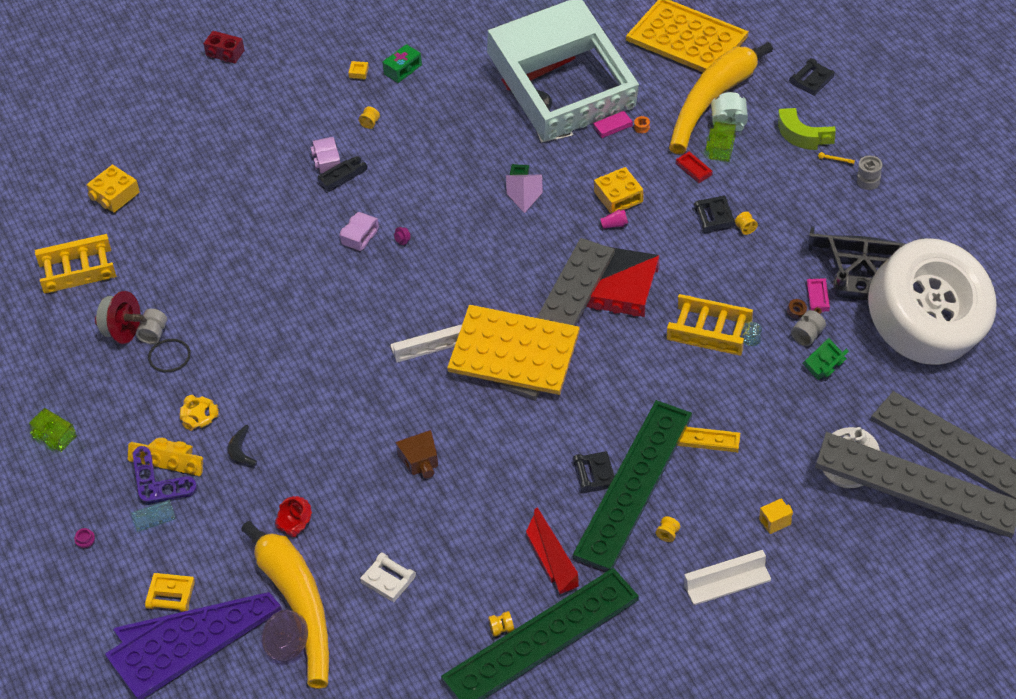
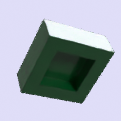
M511 164L510 175H529V165Z

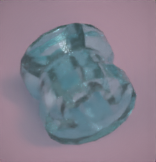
M755 322L744 324L742 334L744 344L756 346L761 342V325Z

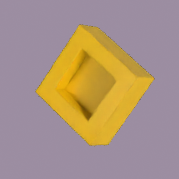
M351 61L348 72L349 78L366 79L369 69L368 62Z

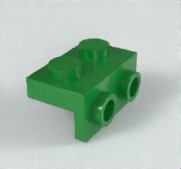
M828 338L802 364L817 380L823 376L827 378L835 371L832 367L835 365L840 366L847 359L845 355L849 350L846 348L842 352Z

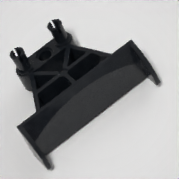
M811 226L809 235V251H812L813 247L829 248L837 270V277L833 281V293L840 298L868 301L871 281L877 272L876 268H880L889 259L866 256L867 253L893 255L899 248L905 245V243L875 237L814 234L815 226ZM836 249L863 252V256L838 253ZM842 264H847L851 266L844 270ZM864 266L872 278L852 275ZM863 286L865 290L860 291L856 287Z

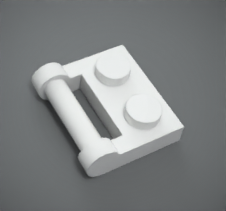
M380 553L376 561L360 580L365 586L395 602L414 580L416 572L411 569L407 570L390 560L388 555ZM386 566L403 576V579L399 580L381 568Z

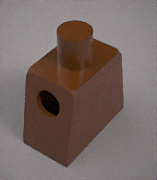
M431 430L395 442L398 457L412 475L422 473L424 478H430L434 475L433 468L438 466V458Z

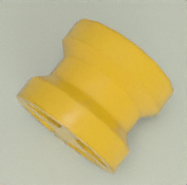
M366 107L358 119L359 123L363 127L371 129L380 118V113L373 107Z
M742 212L735 219L736 226L740 228L744 235L753 233L758 227L757 221L752 219V215L749 212Z
M665 516L661 519V526H658L655 534L665 542H673L676 537L675 533L679 531L681 525L674 518Z

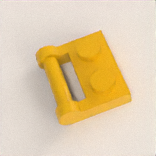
M154 573L145 601L146 609L156 607L180 610V612L188 611L189 601L195 584L194 577ZM156 595L181 598V602L155 599Z

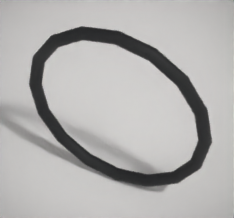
M165 339L159 341L151 348L148 354V361L150 366L157 371L174 372L187 364L190 359L191 350L182 340ZM176 341L182 343L187 348V359L183 364L174 369L163 370L157 368L151 361V353L162 343Z

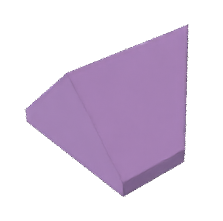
M542 174L506 175L507 195L524 213L543 193Z

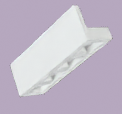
M462 325L391 344L396 362L455 347Z
M763 550L685 574L684 586L693 605L770 582L771 577L765 567L766 555Z

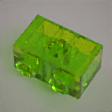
M715 122L714 128H710L709 139L711 140L707 141L706 144L709 159L730 162L736 137V124Z
M46 408L41 410L29 422L30 433L36 440H42L51 449L55 448L60 452L77 437L73 424Z

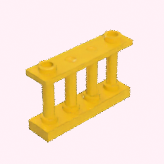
M107 234L35 250L39 267L44 266L46 278L40 279L44 294L117 277L113 262H107L106 252L111 251ZM98 254L100 265L89 267L88 256ZM80 258L82 269L71 272L70 260ZM62 262L64 274L53 276L51 265Z
M679 294L678 309L681 312L677 324L669 322L667 326V340L734 355H742L744 338H741L740 335L744 323L752 325V309ZM688 312L700 314L695 328L684 325ZM707 315L718 318L714 332L703 329ZM726 319L737 322L733 335L721 333Z

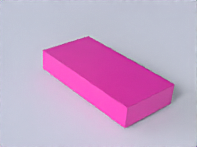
M625 111L593 123L594 129L601 138L633 126V121Z
M826 278L807 279L810 310L814 311L816 307H819L822 312L829 311L830 305Z

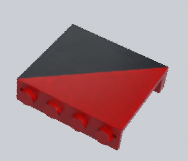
M614 248L615 254L586 307L645 317V305L655 272L658 273L660 255Z

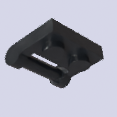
M810 58L798 73L793 74L789 78V81L792 85L815 96L834 77L835 72L818 64L814 58ZM809 70H813L804 81L801 80Z
M725 195L694 202L693 206L699 214L703 233L709 234L713 230L735 226V220ZM708 207L714 220L711 222L708 221L704 210Z
M607 451L573 456L572 460L578 470L582 493L609 488L615 476ZM584 465H590L594 482L588 480Z

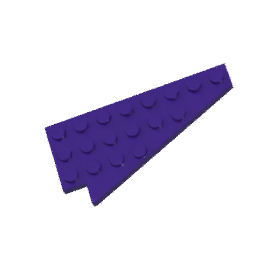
M267 592L115 627L113 629L114 634L121 644L106 652L105 657L136 699H144L282 611V608L272 594Z

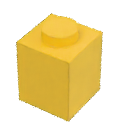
M781 498L761 507L759 520L768 533L772 534L791 525L793 511L790 505H786Z

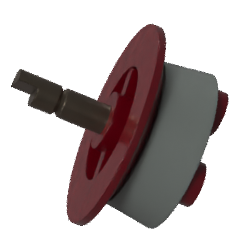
M120 291L114 296L103 298L98 306L95 317V324L98 326L101 334L105 337H112L114 341L120 344L129 343L133 340L140 322H147V319L140 312V306L136 297L129 291Z

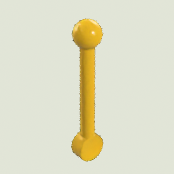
M823 152L818 154L819 159L827 158L855 164V160L825 155Z

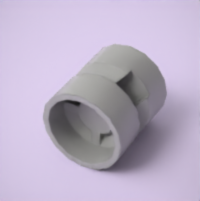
M869 155L860 159L857 175L859 187L865 190H873L880 185L882 161L878 157Z
M147 309L143 314L147 322L139 324L136 337L146 344H156L159 342L162 330L166 325L167 316L157 309Z
M806 311L791 329L793 339L802 346H810L817 338V335L826 327L825 319L815 311Z

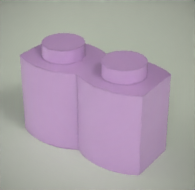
M334 137L313 141V146L310 147L312 157H316L314 158V164L316 169L319 168L320 173H324L340 164Z
M357 212L350 218L349 224L340 231L342 245L359 251L363 250L379 228L378 218Z

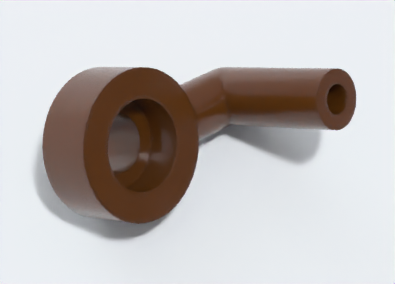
M800 299L791 300L787 306L788 315L794 319H800L807 311V305ZM819 307L814 309L815 312L821 314L822 310Z

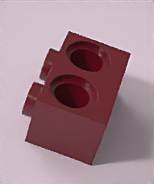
M212 31L203 43L206 56L235 64L245 51L242 38L217 31Z

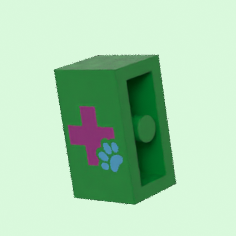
M407 44L382 62L384 75L400 83L422 66L421 53Z

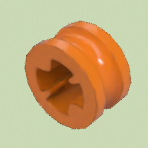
M645 116L637 117L634 120L635 131L641 134L650 130V120Z

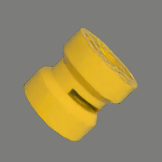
M509 611L503 612L500 616L492 615L488 617L493 637L500 636L503 632L510 633L514 630Z

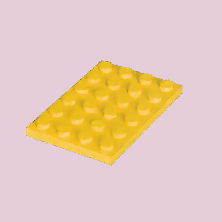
M658 0L626 35V41L704 72L718 57L735 46L740 47L747 39L749 31L674 1Z
M469 305L447 369L448 372L560 395L580 333V327Z

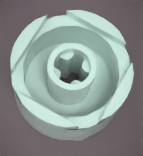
M728 92L720 94L718 99L715 100L714 98L712 100V122L718 132H724L725 130L742 131L748 121L747 103L744 97L741 98L738 93Z

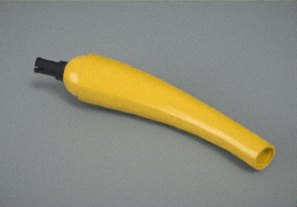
M766 42L764 45L758 48L754 47L753 49L735 46L718 57L702 73L689 92L677 118L669 146L671 152L675 154L686 152L690 135L699 118L711 105L714 98L715 100L718 99L720 94L727 92L735 85L751 77L758 61L763 56L773 52L771 43Z
M247 521L243 524L241 531L252 540V544L255 546L254 555L258 567L284 595L299 623L307 655V684L312 688H325L328 686L329 673L328 633L324 607L315 579L303 556L286 536L266 534L264 531H260L251 521Z

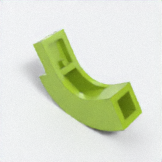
M796 108L778 109L779 131L789 143L808 150H818V145L835 144V126L810 127L798 119Z

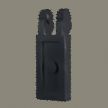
M354 156V158L345 160L318 175V182L329 191L355 175L362 174L367 170L368 166L365 162L361 161L359 156Z

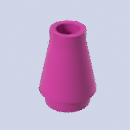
M618 209L600 219L603 229L624 227L625 224H628L625 210L620 211Z

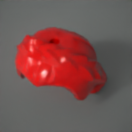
M291 496L285 499L279 505L275 527L285 531L291 537H296L300 531L305 529L311 519L312 511L308 500L299 496Z

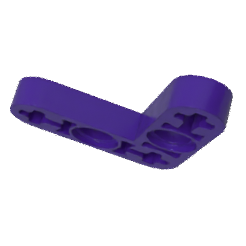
M139 446L134 450L133 461L138 494L144 503L188 497L196 493L197 484L189 476L156 482L150 450L145 446ZM140 452H144L147 455L144 457L146 465H142L140 457H137L141 455ZM143 470L151 472L150 477L146 480L140 478V473ZM186 482H189L190 485H193L190 487V490L186 491L185 488H179L180 493H177V487L175 484L178 483L179 487L186 486ZM147 484L149 486V490L153 492L150 494L149 498H146V496L143 495L146 493L145 485ZM166 485L173 487V492L169 495H165L162 492Z

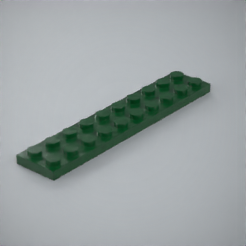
M658 400L654 402L573 553V559L606 572L615 566L690 423L692 412Z
M613 567L441 675V681L456 699H485L639 601V595Z

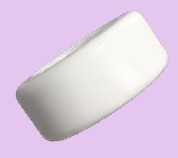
M918 239L899 248L877 270L871 281L868 294L870 314L882 338L901 355L923 364L939 365L959 359L987 335L996 316L997 303L994 287L983 266L963 248L940 239ZM915 282H918L923 288L921 294L913 290ZM943 309L951 312L950 321H946L941 314Z

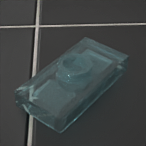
M170 500L131 512L137 532L176 519Z

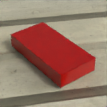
M690 151L676 159V165L698 183L713 175V171Z

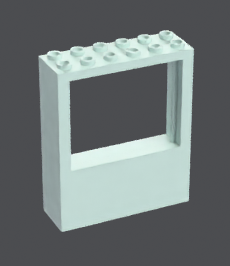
M569 0L488 30L487 53L543 142L553 140L557 136L568 134L578 128H584L588 124L622 111L630 110L636 106L639 84L583 0ZM595 48L619 86L550 112L526 74Z

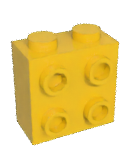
M113 164L86 184L89 198L92 201H97L104 209H109L113 213L140 193L137 180Z
M626 167L594 180V193L610 214L618 209L620 211L643 202V188Z

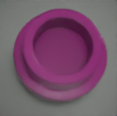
M405 227L395 229L394 238L396 242L400 245L407 244L411 238L409 230Z
M87 528L78 530L74 537L75 544L81 548L91 546L95 541L94 533Z

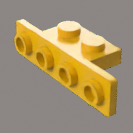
M156 438L149 445L135 442L128 444V461L134 462V450L139 446H145L152 454L154 467L197 476L202 475L203 457L192 455L193 446L187 445L184 442H172L166 438ZM140 452L141 455L137 457H140L142 464L146 465L144 457L147 455L144 452Z

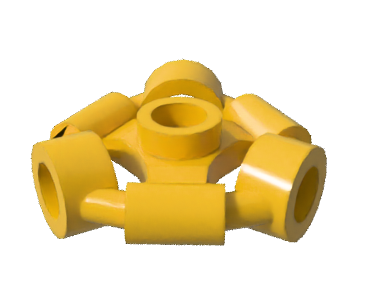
M189 395L184 399V405L180 407V420L183 421L182 425L189 431H193L196 427L202 428L212 423V420L219 416L218 405L213 404V400L203 396L197 398L194 395ZM208 407L210 416L205 415L206 408Z

